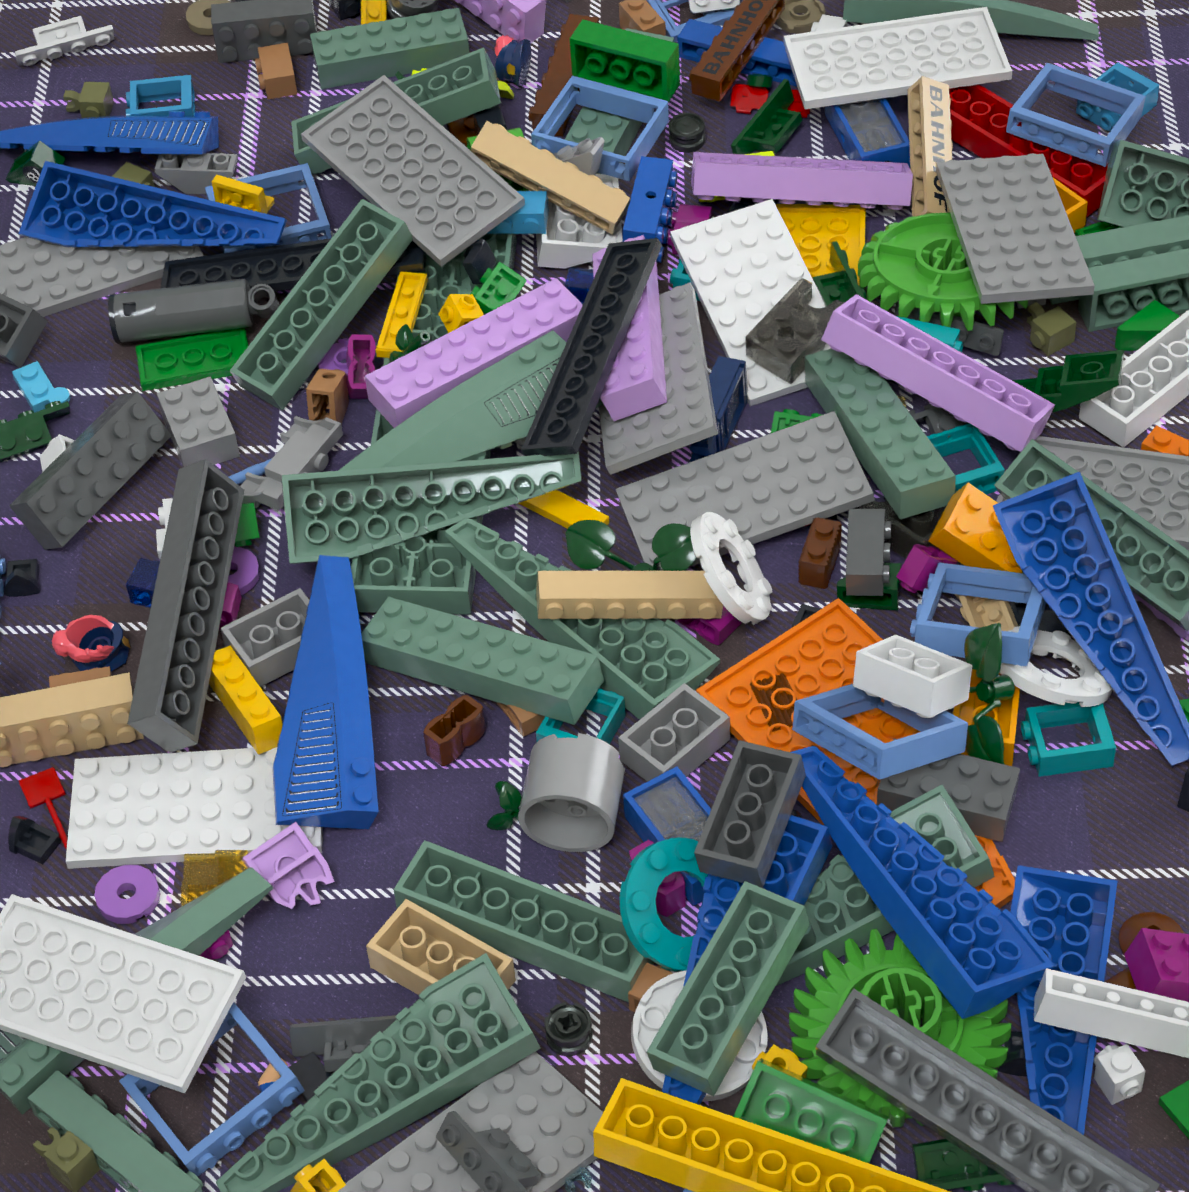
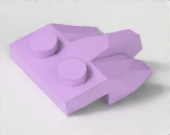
M297 822L242 858L247 868L252 867L272 885L273 890L268 895L276 903L293 909L295 906V896L297 895L309 906L320 904L321 900L316 889V883L321 882L327 885L334 882L328 863L317 847L312 846Z

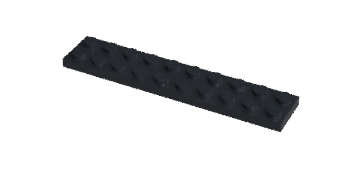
M331 238L165 261L160 288L246 279L250 289L257 284L269 285L274 292L293 289ZM411 241L385 277L399 275L400 272L416 273L425 271L427 253L414 241Z
M658 238L608 244L521 451L525 456L577 454L662 245Z

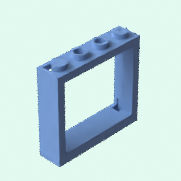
M1046 63L1010 109L1006 132L1106 167L1109 163L1114 142L1118 140L1125 141L1141 119L1146 96ZM1049 80L1054 81V82H1055V85H1054V84H1051V83H1048V81H1049ZM1045 89H1049L1113 111L1122 116L1106 137L1039 114L1030 109ZM1098 149L1103 151V155L1098 154Z
M571 76L532 132L531 139L533 146L540 150L546 149L553 154L565 146L570 145L574 147L579 143L554 137L576 104L648 123L626 156L604 150L602 152L598 173L630 181L639 168L641 156H647L669 122L668 101Z
M308 163L238 179V181L264 188V193L267 196L307 188L317 220L284 228L278 245L221 247L223 253L332 238L330 224ZM205 187L207 200L215 201L213 187ZM323 233L324 236L317 237V234Z
M939 562L935 574L930 573L928 587L924 588L922 595V604H918L916 620L913 619L911 623L910 633L911 637H915V642L949 656L965 658V639L972 630L979 627L932 621L942 592L1025 603L1027 606L1018 633L1001 631V663L1028 666L1047 603L1024 573Z
M850 684L795 701L792 730L880 780L965 752L968 722L947 711L939 713L933 718H922L916 712L907 708L893 706L890 701L884 700L883 703L880 697L869 696L865 691ZM879 708L920 732L884 743L842 718Z
M234 1002L211 1045L238 1024L281 1077L189 1151H187L145 1098L160 1085L130 1074L119 1080L187 1169L197 1177L208 1168L212 1169L216 1162L229 1151L239 1148L244 1139L255 1130L265 1127L275 1114L284 1107L292 1105V1101L305 1091L297 1077Z

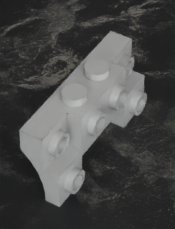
M295 416L294 424L286 433L282 432L280 434L281 442L285 444L265 466L266 477L249 472L245 474L246 480L240 486L244 489L242 502L254 503L255 508L262 503L279 511L284 506L282 475L323 471L329 462L327 453L343 436L341 423L327 417L322 420L313 421Z

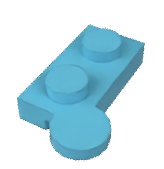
M38 361L12 371L16 384L32 410H34V413L45 409V405L48 403L70 401L69 391L63 387L54 388Z

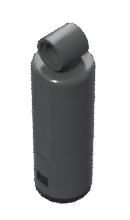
M235 279L110 294L108 313L115 343L120 344L251 328L254 323V315L265 319L271 318L280 304L274 290L269 285L257 284L250 289L246 279ZM261 298H270L267 304L258 305V301Z

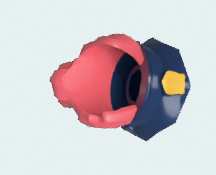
M502 35L497 38L496 46L494 47L497 56L495 63L497 80H508L522 87L527 78L531 62L530 40L523 39L517 42V40L508 35Z
M86 615L69 622L65 630L56 631L52 638V646L56 654L63 657L70 656L72 662L80 671L110 666L112 672L126 663L130 650L129 640L123 636V629L120 624L115 621H108L98 615Z

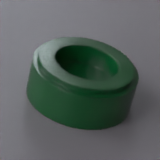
M749 74L747 76V85L772 87L773 77L770 75Z

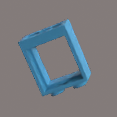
M1119 62L1097 78V80L1146 96L1142 116L1157 105L1159 84ZM1077 99L1076 113L1109 132L1122 116L1121 114Z
M191 75L130 81V92H126L127 107L130 108L126 109V116H169V111H185V116H195V92ZM181 98V105L139 109V103Z

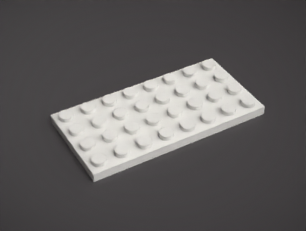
M987 7L784 36V46L804 109L908 95L907 89L921 76L949 85V88L1012 79V69Z
M773 199L671 231L670 236L674 247L691 279V283L726 357L746 361L747 399L749 406L807 388L808 386L805 384V356L831 349L829 344L821 340L830 317Z
M278 747L259 755L254 748L75 759L66 851L68 869L243 858L289 827V825H276L272 767ZM299 826L312 846H316L320 853H322L323 827Z
M11 894L0 913V1030L182 1093L186 1092L246 979L245 972Z

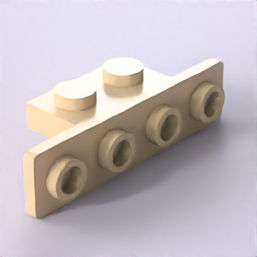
M955 594L962 604L960 612L970 626L981 628L1001 623V631L1013 630L1014 627L1018 626L1009 601Z

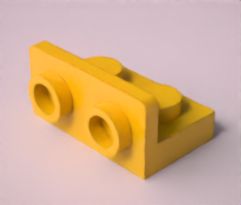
M216 175L211 181L215 202L265 214L268 213L275 203L273 197L265 195L264 188L220 175Z

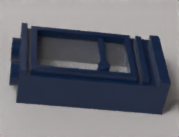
M718 356L709 375L718 434L691 444L690 451L693 454L689 462L726 450L742 412L748 403L746 361Z

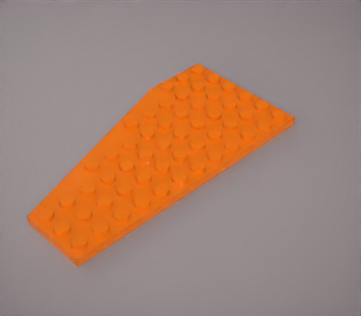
M839 598L696 689L697 693L730 716V732L738 740L786 752L816 746L845 771L843 776L848 781L855 784L859 783L867 790L866 796L877 805L879 779L793 731V726L789 727L782 723H776L769 727L768 723L772 718V711L767 705L758 703L750 686V683H752L759 691L763 689L767 691L776 684V675L783 673L786 675L792 690L789 688L776 689L771 695V703L774 707L781 710H789L791 706L795 705L796 698L800 700L853 684L856 652L883 639ZM770 676L773 678L769 685L763 686L756 683L758 680L762 681ZM785 691L787 694L792 695V702L788 705L776 703L774 697L777 693ZM879 708L842 718L884 743L891 742L894 738L900 739L920 732ZM762 709H766L768 711L769 715L767 719L765 718ZM793 711V713H792V715H791V721H792V723H793L794 711ZM774 727H775V728L781 727V730H777V731L772 732V730L774 729ZM801 787L797 800L824 825L805 790ZM975 835L990 859L995 876L978 885L975 889L977 891L984 889L993 897L991 903L1000 909L1013 899L1015 879L1003 855L1000 856L993 840Z

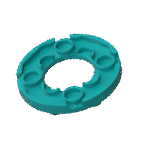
M670 838L658 841L644 848L630 863L631 868L620 888V914L630 941L644 958H649L661 965V968L674 972L687 970L693 936L682 937L671 933L662 924L657 914L655 899L659 885L665 877L673 872H685L691 877L698 879L702 887H704L705 877L708 874L700 872L694 854L698 841L690 838Z

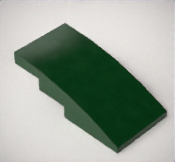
M1114 350L1066 355L1063 366L1039 368L1037 378L1012 381L1055 404L1052 412H1056L1091 400L1118 386L1124 351Z

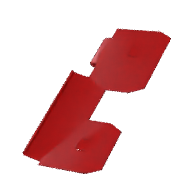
M735 84L732 88L730 106L736 107V113L751 114L752 109H760L766 102L768 90L766 87ZM791 89L794 101L787 110L801 112L802 118H807V115L810 114V109H804L799 90Z

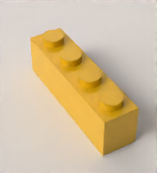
M231 645L215 651L209 685L258 755L278 747L279 735L283 725L281 715Z

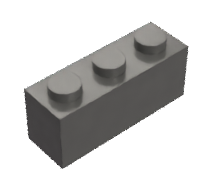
M849 509L846 595L883 596L884 583H890V565H884V561H890V543H885V539H891V521H885V509Z

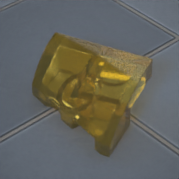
M215 850V854H184L181 907L248 869L242 861V858L249 854L248 850Z

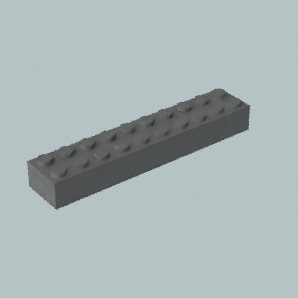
M206 459L178 470L127 723L169 753L198 744L244 496L243 488Z
M854 988L816 1045V1055L1027 1192H1156L1160 1185Z

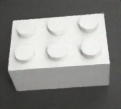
M893 635L856 652L853 686L865 691L869 696L880 697L890 701L893 706L904 707L914 711L922 718H933L935 715L952 709L956 705L968 700L972 665L901 636Z

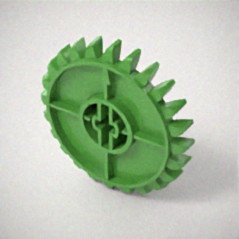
M950 212L927 213L916 217L904 218L899 223H891L886 226L885 231H879L872 235L871 242L866 243L861 251V257L858 261L859 287H868L867 300L869 302L881 295L880 308L886 311L899 301V317L907 318L916 307L919 308V321L929 323L935 311L940 312L942 326L951 327L953 316L962 317L965 327L970 331L974 325L975 310H980L988 324L994 326L997 304L1010 319L1013 318L1014 301L981 304ZM1028 300L1017 301L1025 309L1028 307Z
M877 928L872 929L869 940V954L865 955L862 954L855 941L848 938L845 941L844 954L846 963L844 965L829 950L825 949L822 962L827 979L815 970L807 967L805 970V983L811 994L796 988L794 990V1005L801 1014L792 1012L789 1014L790 1029L798 1035V1037H791V1047L798 1057L804 1059L801 1062L808 1066L806 1078L813 1080L821 1078L817 1084L889 1116L892 1127L902 1128L905 1124V1118L913 1117L816 1055L817 1043L853 988L996 1080L998 1071L993 1068L1001 1066L1007 1059L1008 1047L1001 1045L1007 1042L1011 1036V1023H997L1006 1016L1008 1000H1004L988 1011L962 1019L898 934H896L893 950H886ZM916 1120V1122H917L920 1126H925V1125H923L922 1123H920L919 1121Z

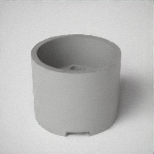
M578 733V738H557L555 734L540 739L531 750L518 814V821L522 830L534 841L560 851L587 852L606 845L614 835L625 768L619 759V752L599 738Z

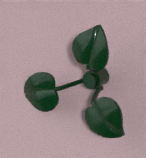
M582 520L568 527L566 531L567 550L570 559L575 565L586 570L600 567L604 563L605 556L632 571H660L661 567L663 571H686L697 559L691 542V527L682 524H667L655 533L652 540V550L658 557L654 559L653 566L648 563H639L635 566L611 553L609 550L616 542V535L603 522Z
M995 623L972 630L965 639L964 652L966 662L972 665V669L976 670V676L982 678L977 686L970 687L969 693L976 692L977 697L981 701L990 703L974 716V725L968 726L965 748L971 757L1004 764V741L1001 728L995 719L985 716L994 708L1000 707V701L1011 699L1015 692L1013 680L1008 675H999L1002 661L1001 623Z

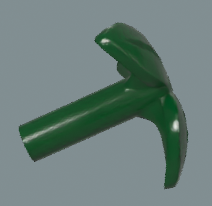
M407 324L403 325L395 339V344L402 352H391L390 362L424 346L430 340V334L422 331L414 339Z
M499 781L496 783L495 789L499 796L500 806L505 811L493 815L488 820L486 826L492 830L511 828L513 818L518 820L519 806L522 799L521 794L513 785L506 781Z

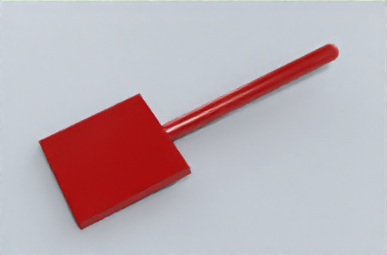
M54 767L18 780L30 809L43 803L46 804L63 845L67 849L68 838L51 801L66 795Z

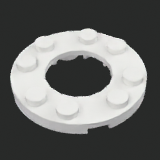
M706 512L694 519L690 528L693 550L696 558H700L701 566L705 571L703 575L717 598L734 617L745 624L752 621V624L755 625L766 619L772 610L769 596L772 593V588L768 580L764 578L754 557L756 552L751 542L742 539L735 523L731 519L725 520L713 512ZM719 542H721V548L725 547L729 551L733 562L739 561L740 564L737 565V570L741 579L746 583L744 584L746 591L736 584L732 573L726 570L719 554Z
M1016 626L1008 632L1018 633L1020 626ZM1038 630L1032 653L1045 656L1048 652L1054 653L1053 658L1055 659L1063 658L1070 661L1073 668L1076 665L1080 668L1079 678H1060L1054 674L1039 670L1031 662H1028V666L1001 663L999 673L1001 675H1008L1016 687L1035 697L1060 705H1065V702H1080L1081 707L1096 706L1107 701L1113 690L1078 643L1062 631H1054L1052 633Z
M687 970L670 974L654 983L641 998L632 1021L631 1041L635 1057L645 1074L661 1089L663 1088L665 1074L653 1069L647 1055V1050L681 993ZM762 1011L714 1097L706 1094L703 1101L726 1098L737 1093L748 1084L753 1073L752 1065L762 1051L765 1052L767 1047V1026Z

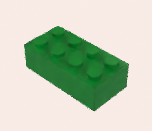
M583 19L570 37L572 76L666 100L668 103L680 86L679 43Z
M762 1058L757 1061L733 1116L866 1163L870 1162L889 1118L887 1115Z

